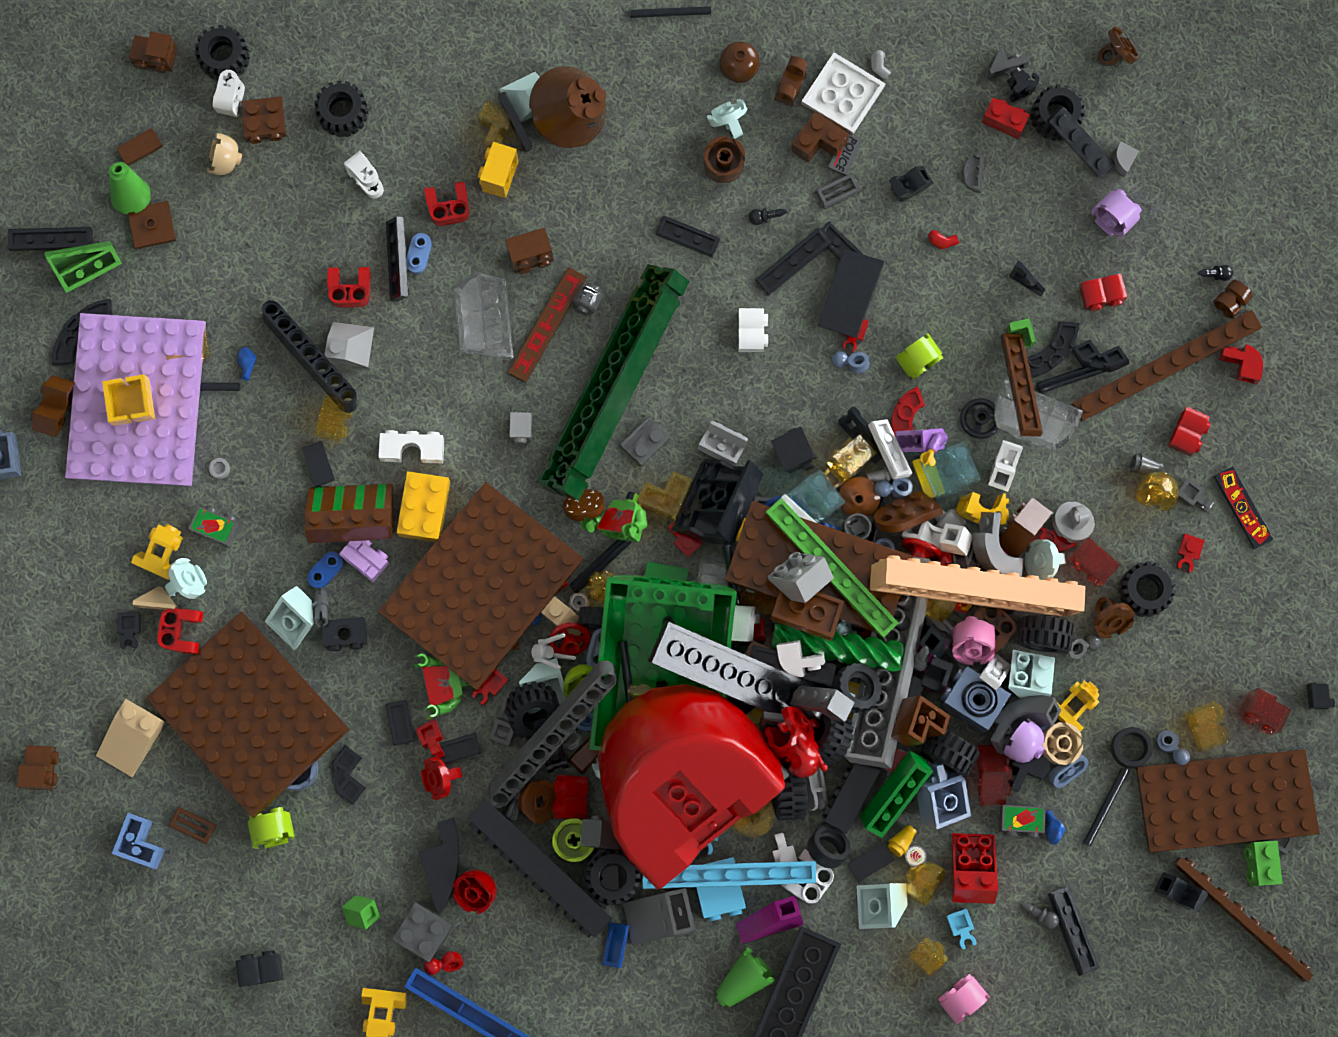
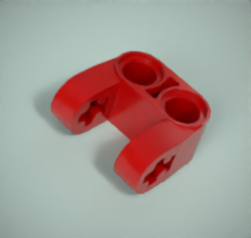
M465 181L455 183L457 200L441 203L437 202L435 187L424 188L431 220L435 225L445 226L461 223L469 218V201ZM464 208L465 212L458 215L455 213V210ZM437 212L445 213L442 218L435 217Z
M339 267L328 268V295L335 307H364L368 304L371 290L370 267H359L358 284L340 285ZM337 293L344 294L341 300L334 299ZM357 293L365 294L361 300L354 299Z
M189 609L164 610L160 617L157 637L158 644L168 651L198 654L199 643L180 641L183 622L202 623L204 612ZM175 614L176 622L169 625L167 623L168 617ZM172 635L174 638L173 643L166 646L164 644L165 638Z

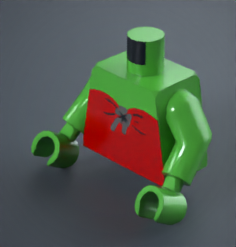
M628 492L625 501H611L609 507L601 515L593 519L589 517L584 518V521H580L582 530L587 528L588 532H593L597 528L607 538L639 543L642 530L647 527L646 512L637 504L640 496L634 492Z
M424 654L415 655L414 658L418 657L421 663L414 664V667L423 668L430 705L423 709V711L429 710L431 712V715L426 717V719L430 720L435 716L450 713L461 702V698L464 697L462 687L470 685L435 657Z

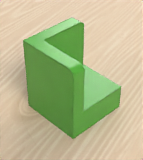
M1029 318L1009 323L1007 326L1008 334H1023L1025 348L1034 346L1036 340Z
M356 895L342 906L347 924L354 927L367 929L380 918L374 899Z

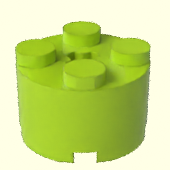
M926 334L894 358L906 375L914 380L927 370L925 368L926 365L931 368L943 359V353L931 336Z
M282 807L271 809L268 814L262 815V813H259L255 818L249 815L250 820L247 823L252 848L259 849L258 845L264 844L265 848H270L288 843V838L295 839L290 812L283 811Z
M575 818L565 820L554 831L552 837L553 848L558 856L567 862L579 863L585 861L592 855L595 849L580 846L583 820ZM572 835L580 838L576 847L568 843L572 839Z

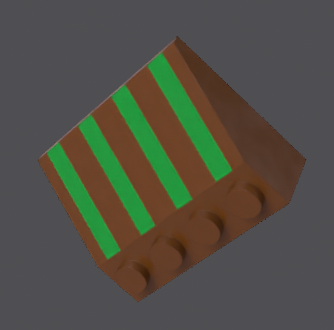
M393 484L309 487L305 510V534L308 543L393 539Z

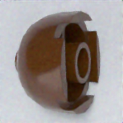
M743 41L727 45L722 51L719 60L723 76L735 83H745L753 79L760 66L759 55L756 49L751 44Z

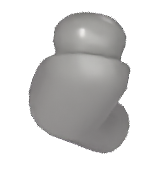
M877 50L871 56V68L886 81L892 72L884 67L885 53L882 50Z

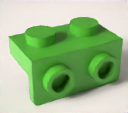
M1278 841L1246 843L1244 858L1247 860L1248 870L1246 871V878L1250 883V887L1283 884Z

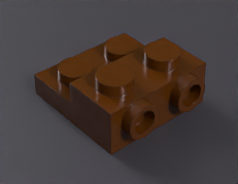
M282 96L241 101L243 132L246 142L249 141L252 144L262 142L263 139L280 141L282 137H287Z

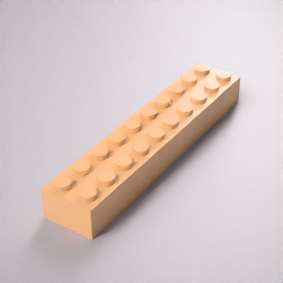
M894 555L887 556L886 559H880L879 562L871 565L870 590L1059 617H1068L1084 611L1085 586L1078 585V582L1075 581L1060 583L1055 578L1039 580L1038 576L1033 575L1026 576L1025 578L1019 577L1018 573L1000 574L998 570L983 572L978 567L962 569L957 564L941 566L940 562L936 561L920 563V559L909 558L906 561L900 560L899 556Z

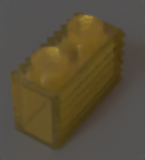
M326 394L314 434L316 437L341 443L342 438L347 436L348 426H346L348 418H352L353 412L345 413L341 411Z

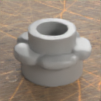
M575 593L570 597L569 607L576 613H579L580 607H588L590 605L584 593Z

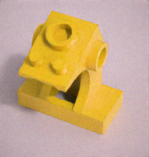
M971 492L960 497L955 511L963 518L979 524L981 512L1001 513L1000 526L1005 525L1006 521H1008L1009 511L1006 509V504H1009V499H1006L1005 493L997 495L995 503L990 510L980 505V495Z
M158 524L157 528L154 527L149 534L150 543L146 553L141 551L135 554L131 563L170 580L169 568L171 565L169 564V559L172 551H177L183 539L180 536L181 531L168 524L165 527ZM157 544L165 547L162 558L154 554Z
M1085 680L1081 684L1077 681L1069 689L1071 694L1061 704L1058 703L1061 712L1057 719L1061 723L1065 722L1074 725L1080 732L1084 727L1076 720L1087 708L1091 711L1099 703L1097 700L1099 697L1098 688L1093 683H1087ZM1075 696L1084 703L1077 712H1074L1067 705Z
M363 988L361 995L362 1004L371 1005L369 1018L364 1019L363 1032H366V1037L394 1036L395 1022H391L394 1008L406 1009V993ZM376 1008L388 1009L386 1020L374 1019Z

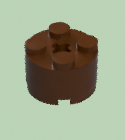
M720 136L709 142L704 153V169L712 180L717 183H729L736 180L743 172L745 151L739 141L727 138L726 136Z

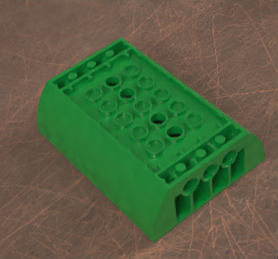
M617 575L607 578L598 663L609 661L613 664L616 684L593 710L590 750L600 749L606 727L626 704L618 644L620 641H627L634 699L656 688V682L662 679L668 683V686L687 684L718 692L726 698V694L648 662L662 629V620L666 616L672 617L675 625L731 649L736 590L713 583L636 575Z

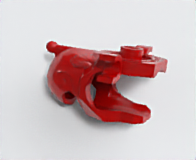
M785 707L781 710L785 723H779L778 726L782 732H791L790 740L788 742L776 727L765 728V734L768 738L769 747L778 758L791 759L789 771L796 777H810L819 768L824 772L827 771L828 766L821 759L818 751L819 746L813 736L815 732L813 728L820 727L817 719L808 720L798 707Z

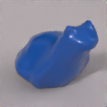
M244 347L238 351L237 360L242 368L241 379L249 381L256 356L251 349Z
M1048 810L1045 813V818L1048 822L1047 838L1051 844L1056 845L1061 840L1065 827L1056 819L1052 811Z

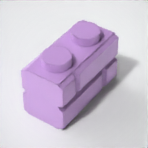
M369 540L349 541L339 555L374 583L389 565V562L386 560L388 556L380 549L377 551L373 550L370 547L372 543Z

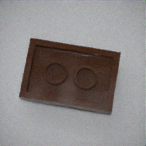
M779 590L770 620L831 641L844 601L817 592L806 603L790 600Z

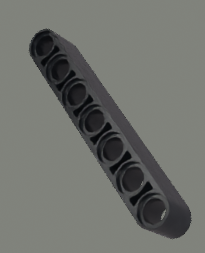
M274 300L266 301L262 305V315L267 327L341 411L345 413L355 411L357 408V392L278 302ZM332 384H339V386H336V387H333V386H331V385H332ZM346 398L352 399L351 401H344Z

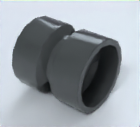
M856 513L847 518L842 532L867 540L872 525L867 516Z

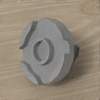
M1078 502L1062 504L1056 510L1052 519L1053 528L1057 535L1068 539L1067 542L1080 543L1086 540L1093 532L1095 526L1091 511L1085 505Z

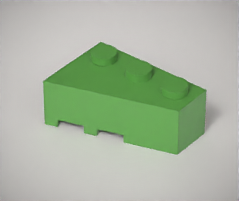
M110 241L44 252L48 263L66 293L122 264Z

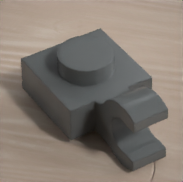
M1189 477L1175 494V496L1190 507L1197 503L1206 512L1214 504L1210 499L1202 495L1205 489Z

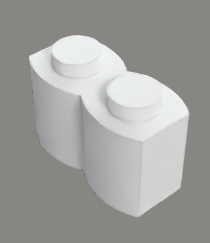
M739 308V352H763L764 347H768V334H764V326H768V314H764V308Z

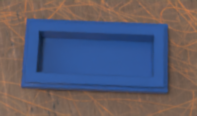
M610 922L602 965L615 968L622 967L629 925Z

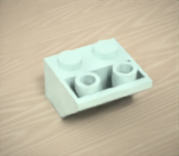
M1013 650L1008 688L1020 699L1035 695L1050 697L1055 658Z

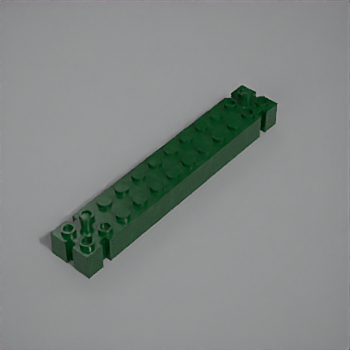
M647 264L640 278L643 280L641 285L636 286L548 458V461H550L548 468H543L537 480L538 484L550 492L560 496L565 495L568 498L579 501L584 490L588 487V482L585 480L590 479L672 315L680 305V301L677 300L678 296H683L690 282L675 269L666 267L661 269L659 266Z

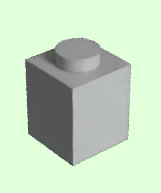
M510 412V440L514 441L515 444H527V441L532 439V413Z

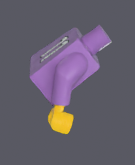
M942 428L896 431V439L903 453L924 452L920 455L924 467L928 463L930 466L935 465L936 461L933 454H936L938 450L944 449L948 440L947 434Z

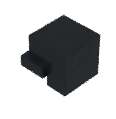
M802 426L787 431L788 433L771 440L784 470L789 474L802 468L807 471L815 468L812 460L816 459L817 456L813 452Z

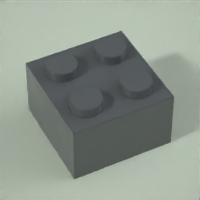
M415 902L392 940L430 962L437 954L454 925Z

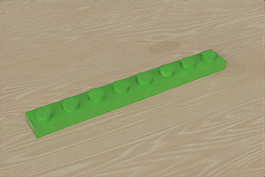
M782 498L765 512L802 553L825 557L834 577L830 581L831 585L882 639L899 624Z

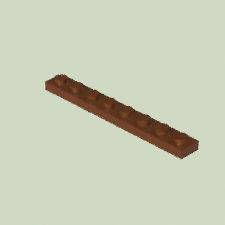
M1177 858L1173 865L1198 888L1208 892L1207 896L1298 978L1303 982H1309L1314 975L1309 972L1311 968L1301 960L1298 962L1293 957L1294 953L1288 947L1280 946L1276 942L1278 939L1269 931L1265 932L1260 928L1261 923L1253 916L1249 918L1244 913L1245 909L1236 901L1233 903L1227 898V892L1220 887L1216 888L1210 883L1212 879L1204 872L1200 874L1194 868L1196 865L1190 859Z

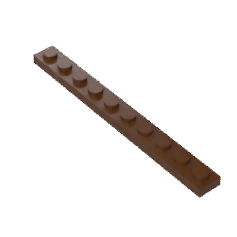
M1253 310L1078 399L1072 405L1081 421H1084L1260 330L1262 326Z

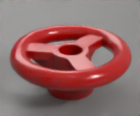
M905 538L901 542L903 548L909 551L913 557L937 559L942 555L941 550L937 546L921 539Z
M567 622L557 626L549 635L550 638L556 636L559 632L561 634L564 633L565 637L559 648L556 646L555 641L550 642L549 646L553 648L554 653L577 656L588 648L591 639L587 628L574 622ZM567 629H577L584 636L569 634Z

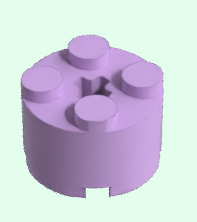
M1117 189L1116 191H1110L1092 209V215L1095 213L1097 218L1094 221L1109 236L1115 234L1118 235L1117 238H1122L1139 221V214L1142 210L1138 204L1133 203L1126 196L1123 190Z

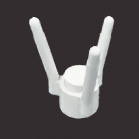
M564 633L547 639H539L531 651L534 662H541L558 670L561 669V666L548 661L549 659L575 660L576 657L554 653L553 648L547 644L564 638Z

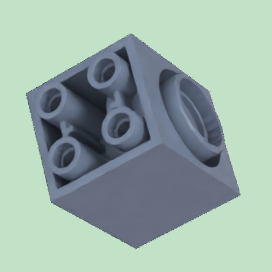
M967 666L964 670L959 669L952 678L951 682L954 685L952 688L948 687L939 699L942 701L940 707L984 734L990 729L1011 694L1001 687L995 690L979 678V673ZM973 697L980 700V706L974 704Z

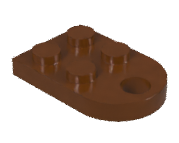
M922 490L916 491L905 498L894 500L892 503L878 509L874 515L875 525L883 532H901L942 515L943 510L938 503Z

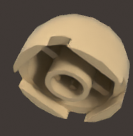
M215 133L214 136L217 140H212L209 153L212 167H207V173L215 175L229 174L233 171L235 165H240L242 153H238V145L234 139L224 134Z
M1058 722L1053 727H1047L1042 731L1044 734L1042 747L1045 748L1042 755L1048 761L1056 765H1067L1075 762L1080 757L1083 750V745H1081L1082 735L1074 725Z

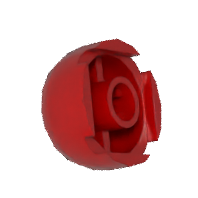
M480 869L464 872L453 884L455 891L453 897L463 910L469 913L471 911L477 912L476 914L485 912L496 898L497 887L494 879L487 872Z

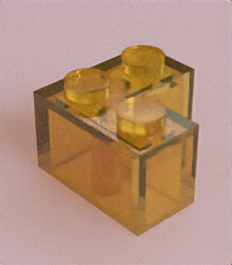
M673 471L665 490L645 482L637 504L644 509L675 521L690 489L692 479Z
M1216 700L1184 713L1200 753L1227 743V731L1219 723L1224 720V710L1220 704H1217Z

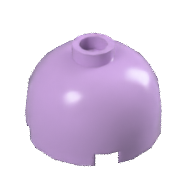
M1027 719V722L1024 721L1010 738L1012 745L1011 747L1006 745L1004 754L1020 763L1029 762L1034 757L1038 759L1045 750L1042 747L1044 734L1041 728L1030 719Z

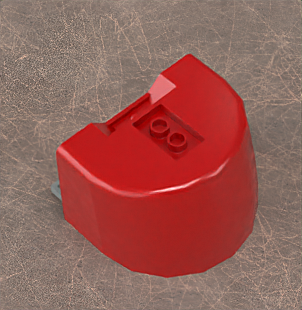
M687 684L653 688L626 703L606 727L597 756L603 798L612 832L628 860L657 890L664 887L689 867L703 848L739 819L753 815L776 797L785 787L784 779L789 776L788 771L780 764L779 758L769 747L768 738L741 709L718 692Z

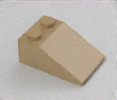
M125 699L116 713L96 756L133 778L166 722Z

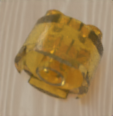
M769 801L755 813L759 818H756L754 822L750 821V817L739 819L733 824L735 830L747 838H758L765 835L771 829L775 820V812L771 802Z

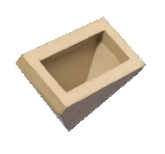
M159 586L133 600L132 604L137 608L158 610L179 608L164 588Z

